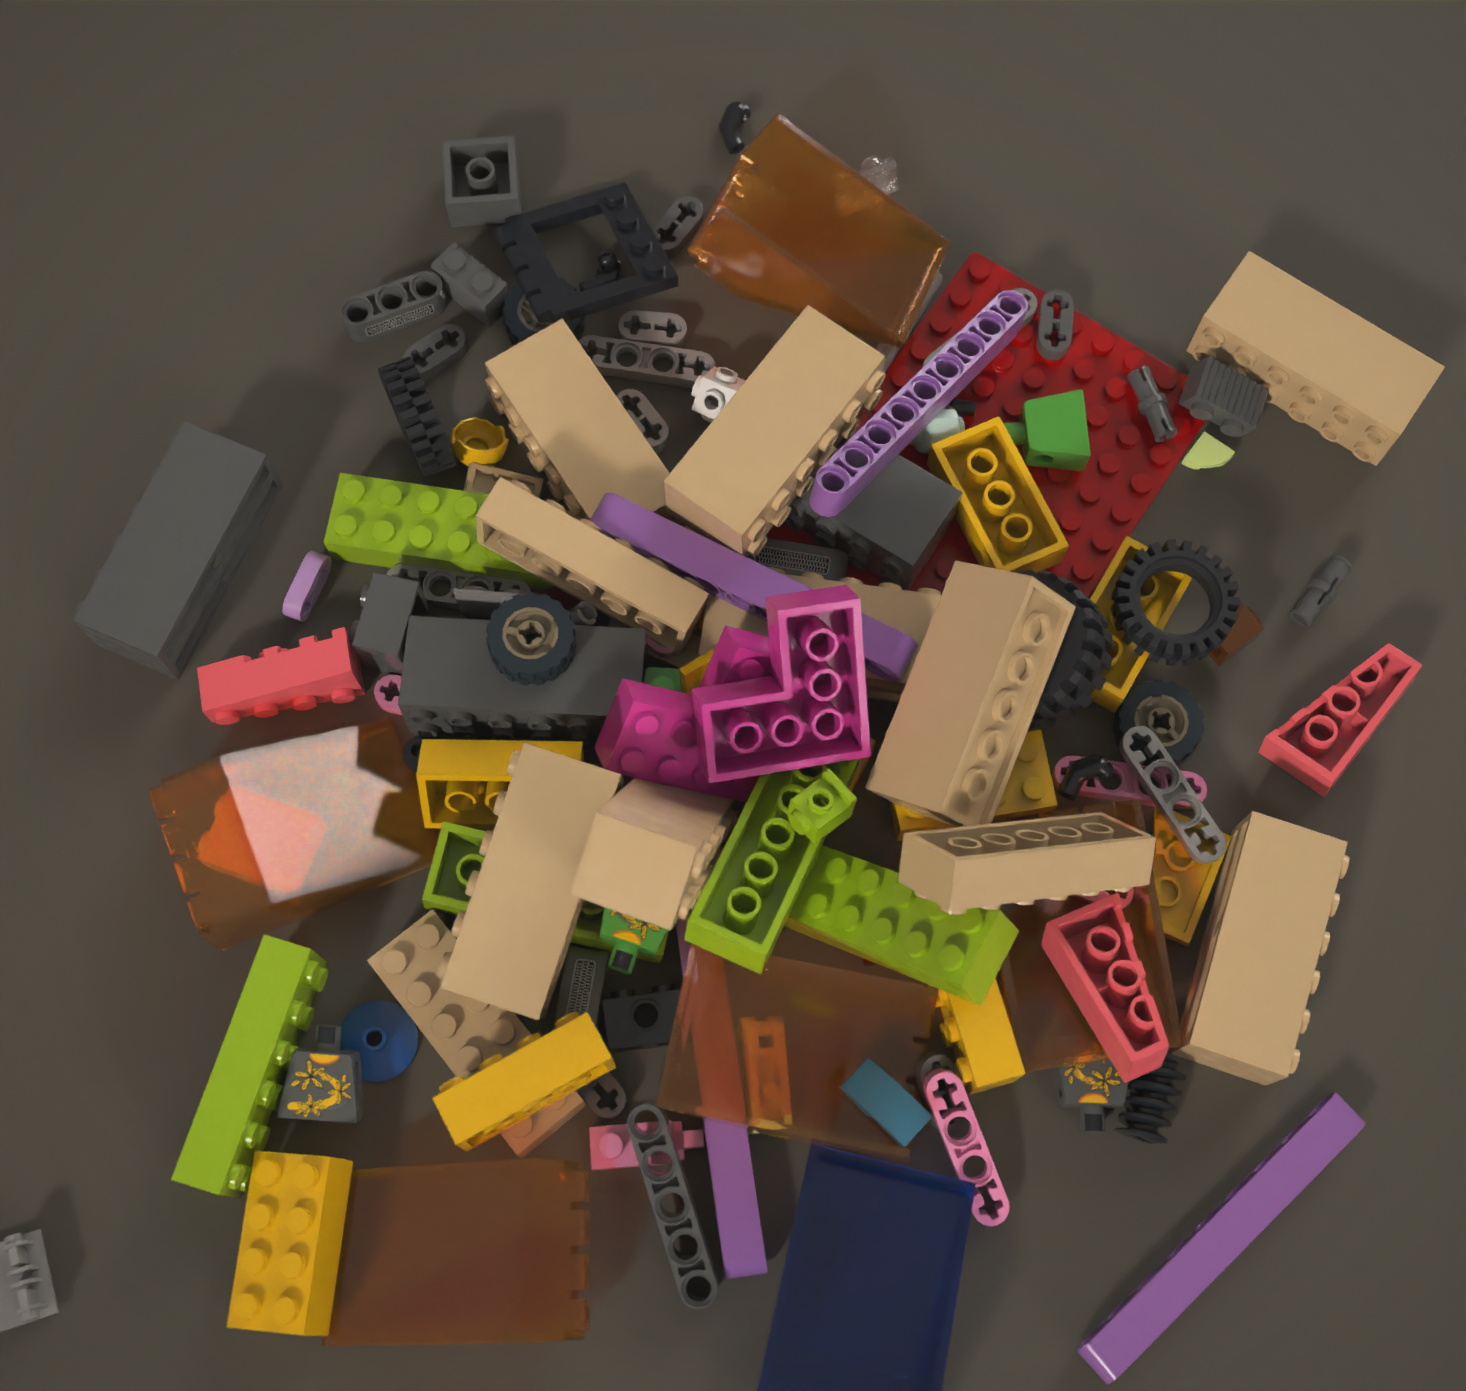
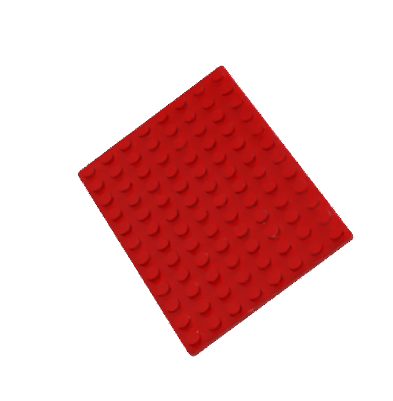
M973 252L968 256L885 371L886 376L880 389L883 391V395L873 410L869 411L866 409L858 418L860 419V424L857 430L866 424L923 368L924 360L928 355L963 329L998 293L1015 288H1024L1031 291L1037 298V307L1033 319L1019 330L1016 337L955 397L977 402L974 417L958 414V416L963 418L965 430L1000 416L1003 423L1019 422L1023 403L1027 400L1074 390H1083L1091 453L1085 470L1076 471L1026 466L1069 544L1062 562L1044 571L1053 572L1059 578H1066L1089 598L1108 569L1126 536L1131 535L1206 420L1194 418L1191 416L1189 409L1178 403L1181 399L1180 395L1183 393L1182 389L1185 386L1187 375L1075 309L1072 340L1067 354L1058 360H1049L1042 357L1037 351L1036 338L1038 312L1046 292L980 253ZM1053 303V318L1058 319L1061 310L1059 309V304ZM1052 331L1049 338L1053 347H1058L1059 344L1057 342V331ZM1142 366L1150 367L1159 392L1165 394L1168 400L1166 407L1178 430L1177 435L1169 440L1163 435L1164 442L1155 441L1146 416L1141 415L1137 408L1139 401L1127 378L1128 374L1137 368L1140 374L1143 373L1141 370ZM910 443L899 453L900 456L931 473L927 465L929 454L918 452L914 445ZM1015 445L1023 459L1022 445ZM956 519L909 591L917 592L920 588H932L940 591L942 595L955 560L979 565ZM784 522L779 527L774 525L766 535L767 538L820 546L815 542L812 535L802 529L801 531H795ZM850 563L848 564L846 577L861 580L863 585L879 586L882 583L878 575L867 568L860 570Z

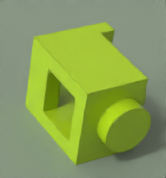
M828 769L823 772L821 778L790 799L787 811L788 820L798 834L806 835L815 844L851 817L857 798Z

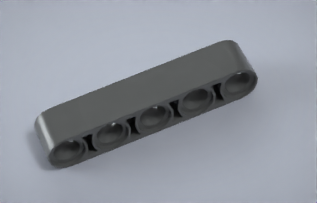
M643 1100L637 1103L629 1114L627 1126L680 1297L690 1308L704 1309L716 1299L718 1291L716 1269L667 1114L663 1106L658 1102ZM642 1110L652 1111L659 1119V1126L650 1132L643 1131L636 1124V1115ZM657 1151L665 1152L670 1156L672 1166L665 1172L654 1171L649 1165V1156ZM674 1192L682 1196L685 1206L681 1211L671 1213L663 1208L661 1199L667 1193ZM681 1234H688L696 1239L698 1247L694 1252L684 1254L676 1249L674 1240ZM694 1276H703L709 1281L711 1288L703 1295H696L689 1290L687 1282Z

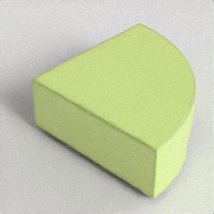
M1204 431L1184 457L1181 464L1197 470L1200 468L1220 467L1233 457L1235 451Z

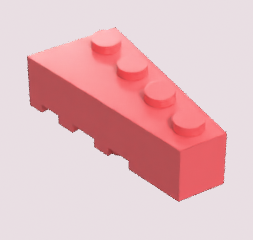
M345 627L332 630L333 638L317 641V637L312 635L299 639L300 645L290 650L273 646L263 649L257 659L252 660L250 656L241 655L197 667L202 712L212 723L229 725L237 723L241 717L255 715L258 718L272 717L278 714V710L289 708L298 711L310 710L315 708L317 703L327 701L338 704L348 703L355 700V696L365 695L361 661L352 643H350L348 631Z
M1388 643L1352 670L1347 677L1335 686L1332 685L1318 699L1291 716L1289 721L1266 735L1258 753L1325 798L1412 684L1423 665Z
M1116 892L1047 922L1041 946L1123 1082L1127 1083L1160 1068L1169 1049V1043L1154 998L1150 995L1145 981L1146 973L1142 961L1138 960L1132 942L1134 937L1130 925L1126 923L1123 915V904L1119 892Z

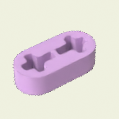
M314 550L306 554L284 599L283 615L304 622L309 617L329 576L332 565L330 556Z

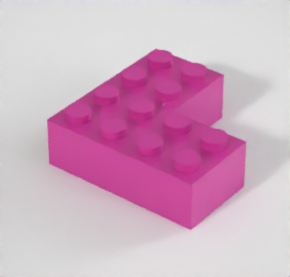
M847 585L765 597L772 676L691 689L699 767L709 783L871 757L860 598Z
M725 625L699 687L772 676L769 637ZM622 678L594 747L604 769L623 776L737 801H748L760 775L709 783L700 769L691 694Z

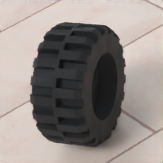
M1022 570L1018 573L1033 576L1076 606L1028 729H1033L1036 723L1042 728H1048L1056 725L1057 718H1061L1066 722L1075 717L1076 713L1074 710L1081 705L1086 709L1093 701L1090 695L1095 688L1101 691L1106 682V679L1102 677V673L1104 670L1111 669L1113 659L1106 650L1112 649L1113 641L1112 635L1107 631L1109 624L1105 616L1071 581L1064 577L1059 578L1049 571L1042 570L1037 575L1033 570Z

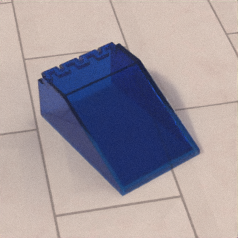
M811 1143L755 1391H942L976 1184Z

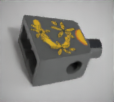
M330 1024L316 1025L315 1047H301L294 1050L277 1118L357 1123L365 1118L360 1052L357 1050L340 1049L342 1026Z
M1054 1036L1048 1041V1051L1059 1106L1062 1108H1079L1080 1132H1105L1104 1109H1118L1124 1106L1128 1082H1123L1096 1037Z

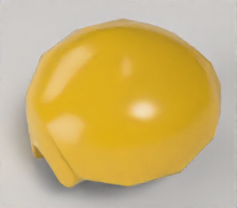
M477 417L461 420L452 429L451 434L452 451L455 457L465 466H469L470 462L494 466L501 461L509 441L505 436L503 426L496 427L490 421Z

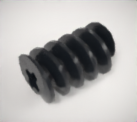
M1165 1056L1160 1068L1138 1077L1140 1080H1132L1128 1083V1089L1136 1096H1126L1124 1106L1132 1112L1119 1113L1118 1120L1127 1128L1114 1129L1115 1131L1145 1143L1167 1144L1168 1139L1158 1132V1128H1172L1173 1125L1162 1115L1163 1112L1177 1111V1107L1167 1099L1168 1096L1182 1095V1091L1172 1085L1173 1080H1186L1187 1078L1185 1074L1177 1069L1179 1062Z

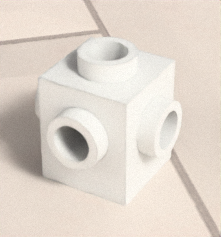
M713 367L704 376L699 375L691 392V395L695 397L691 410L700 413L704 420L712 423L745 380L739 378L738 374L729 368Z

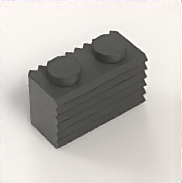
M452 243L432 262L430 266L432 268L431 271L438 274L441 278L445 293L487 327H491L503 315L504 300L506 295H509L506 281H501V277H496L495 272L491 273L490 268H485V264H480L479 260L474 259V255L469 256V252L464 251L463 247H458V243Z
M1207 357L1189 369L1185 386L1182 389L1183 393L1180 395L1181 399L1178 403L1189 409L1191 416L1194 418L1209 420L1220 426V431L1223 434L1231 437H1241L1257 429L1269 389L1263 387L1262 384H1257L1256 381H1252L1249 377H1245L1244 374H1239L1238 371L1232 370V367H1226V364H1221L1219 360H1214V357Z

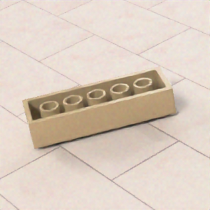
M500 477L476 514L477 543L580 601L590 602L596 610L629 628L646 629L647 638L673 651L678 656L682 653L703 617L709 593L704 591L703 585L690 577L681 578L670 572L669 567L661 560L653 557L647 559L635 552V548L627 541L620 538L613 540L600 533V528L587 519H580L579 521L566 514V510L560 504L550 499L546 501L532 495V491L519 481L512 480L509 482Z
M1102 812L905 832L903 835L898 882L914 890L916 896L933 901L940 905V910L950 914H963L966 912V909L977 907L995 910L999 909L1001 904L1007 903L1031 905L1034 903V900L1045 898L1062 901L1066 900L1068 895L1076 894L1098 896L1100 891L1106 890L1129 892L1131 887L1149 885L1156 837Z
M432 909L367 961L455 1076L462 1075L464 1079H467L480 1072L478 1065L497 1054H501L505 1058L518 1051L516 1044L530 1036L531 1033L514 1012L440 988L443 978L437 976L438 969L445 952L450 953L453 951L456 938L451 935L449 929ZM574 1091L500 1134L516 1155L523 1158L587 1105L579 1094Z

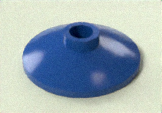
M385 1000L363 1003L353 1009L341 1024L340 1049L357 1050L360 1052L362 1080L384 1082L402 1074L411 1065L416 1056L419 1044L417 1026L405 1009L396 1003ZM374 1032H380L382 1034L381 1043L378 1046H370L368 1042L369 1036Z

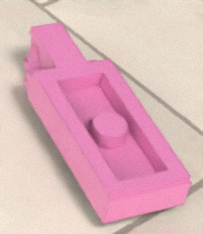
M669 1120L681 1160H685L684 1150L705 1148L703 1129L683 1131L682 1121L672 1122V1120ZM659 1121L636 1124L641 1130L650 1132L659 1126ZM627 1124L589 1127L592 1170L639 1167ZM662 1151L654 1152L648 1158L650 1166L672 1164L670 1156Z

